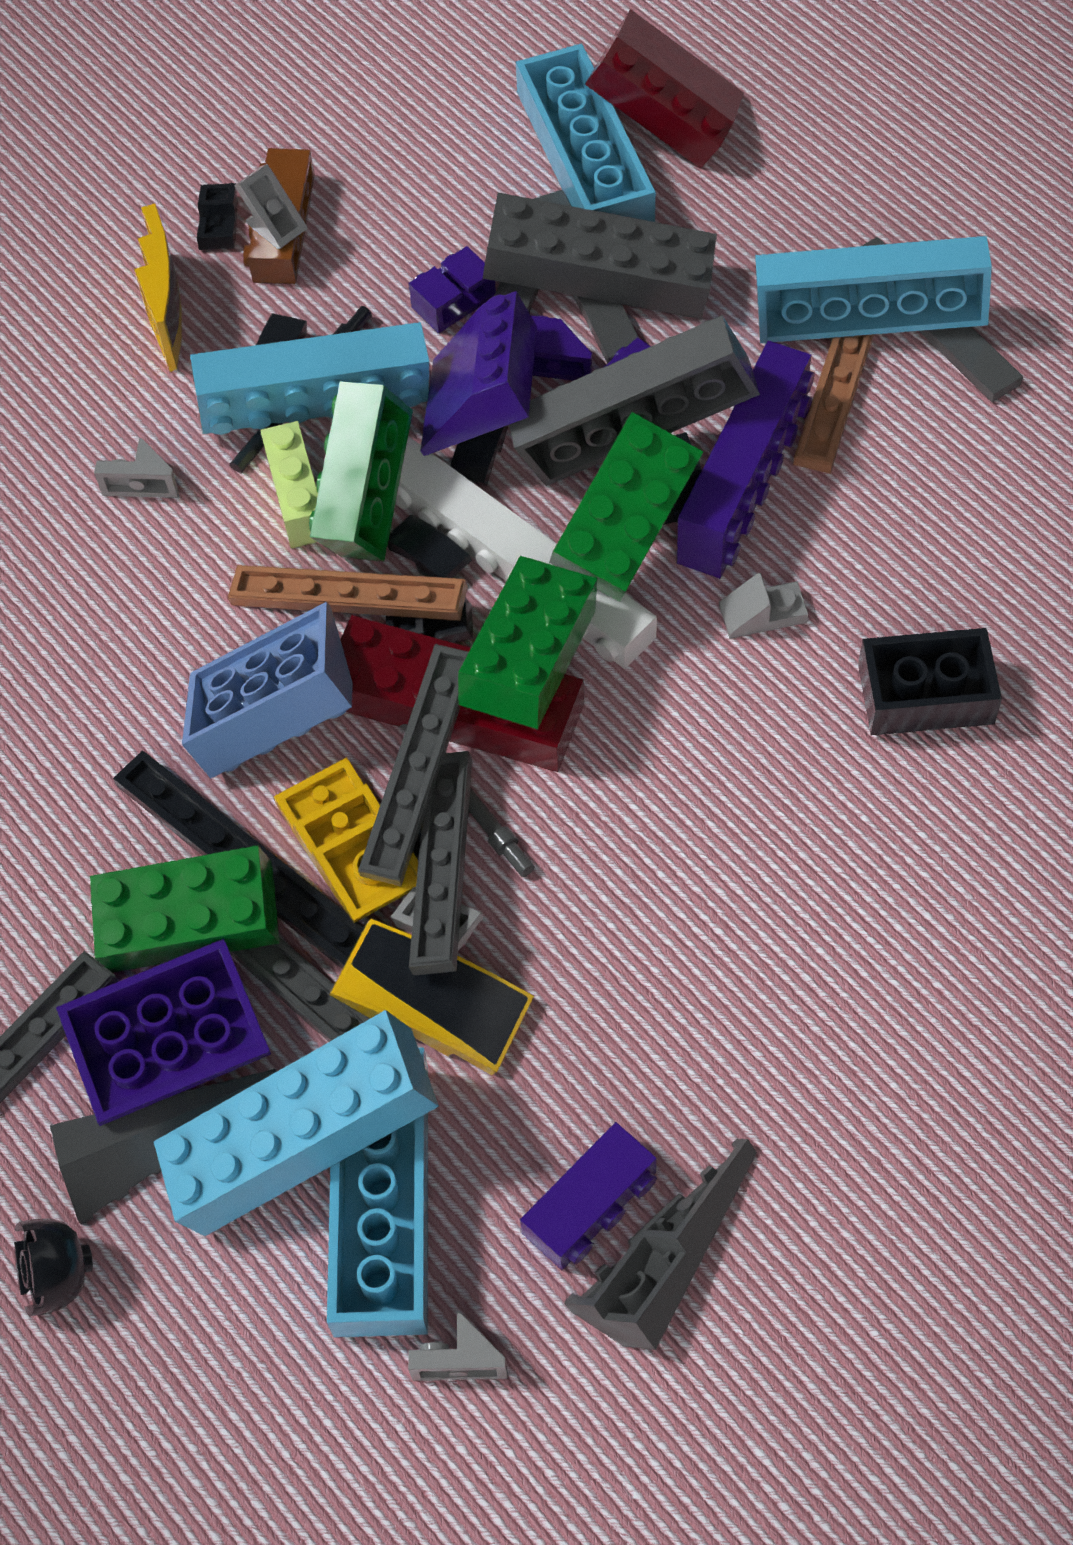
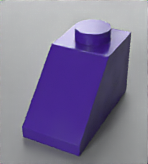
M531 315L537 325L533 376L574 381L592 372V353L561 319Z

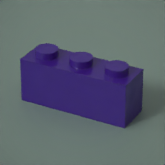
M615 1122L520 1219L521 1233L561 1271L570 1262L575 1265L578 1264L591 1251L594 1245L591 1240L603 1228L606 1231H610L622 1219L626 1211L623 1207L634 1195L641 1198L652 1188L657 1180L655 1176L657 1158Z

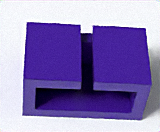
M466 246L455 254L447 256L441 262L440 269L434 266L430 270L419 274L408 283L411 307L439 334L494 297L496 293L495 281L483 279L485 262Z

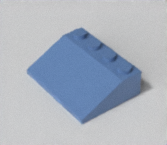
M325 602L190 673L182 745L210 779L223 772H231L237 769L243 762L259 754L269 753L278 744L294 736L300 737L309 732L312 727L328 719L342 716L352 707V680L330 605Z

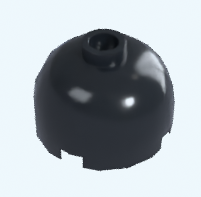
M52 1218L18 1222L15 1226V1231L24 1232V1240L14 1242L18 1285L21 1295L27 1294L30 1290L33 1305L24 1306L26 1313L29 1317L63 1309L74 1301L81 1292L84 1285V1273L92 1272L93 1260L89 1244L81 1245L77 1233L66 1223Z

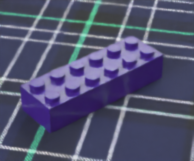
M767 341L753 369L760 395L734 406L678 517L676 564L721 579L727 565L734 566L741 544L738 542L742 535H749L754 524L755 513L753 511L756 505L763 506L770 488L768 480L771 475L776 477L779 474L784 460L782 452L785 446L791 447L798 431L796 423L799 417L805 419L810 409L812 397L808 396L815 377V372L810 371L812 354Z

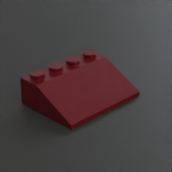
M631 9L626 14L585 83L587 87L700 169L724 142L735 121L744 92Z

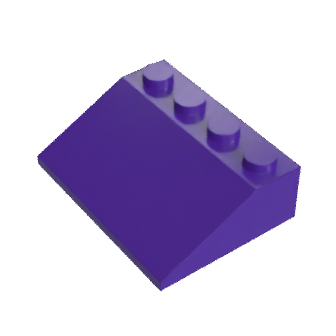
M517 291L507 295H496L482 304L433 359L420 448L423 456L529 417L537 325Z
M224 939L56 1007L99 1126L271 1055Z

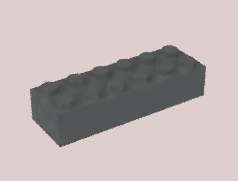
M498 192L483 279L702 319L711 289L717 234Z
M721 315L531 399L529 417L509 424L514 449L544 485L548 486L604 462L631 412L672 433L758 396L760 393L749 357L725 318Z

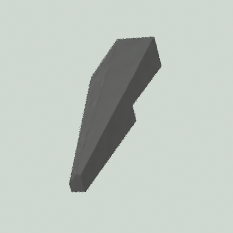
M276 1069L184 1091L102 1126L98 1125L95 1114L50 1125L59 1168L78 1222L80 1224L89 1222L93 1219L94 1213L113 1200L119 1201L129 1194V1189L151 1174L157 1175L161 1172L154 1145L155 1140L277 1072Z
M736 1139L732 1143L734 1150L727 1160L716 1170L711 1166H707L700 1173L703 1182L686 1198L681 1194L675 1196L628 1241L630 1248L612 1268L603 1264L595 1272L598 1279L595 1284L581 1297L572 1293L564 1302L569 1311L622 1346L656 1350L757 1154L749 1140Z

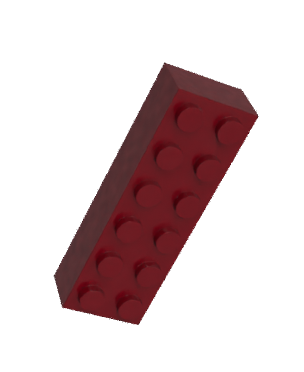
M351 615L340 639L352 680V707L346 712L400 727L402 724L408 725L435 644L468 652L471 648ZM567 674L564 675L538 729L461 706L449 742L559 772L584 707V679Z

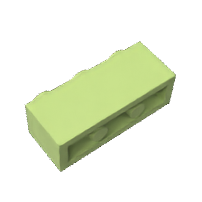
M295 421L261 429L266 457L290 548L317 543V541L310 538L309 518L312 511L315 510L318 492L299 423Z

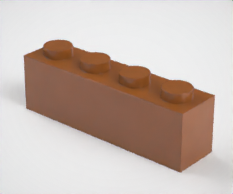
M268 148L265 163H260L259 167L265 164L269 165L306 224L315 177L311 150ZM249 226V238L251 241L250 245L244 246L243 261L245 267H250L253 283L296 284L305 231L282 248L277 249Z

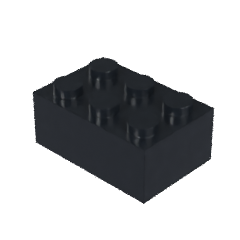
M987 628L862 639L858 668L870 735L995 724L1002 697Z

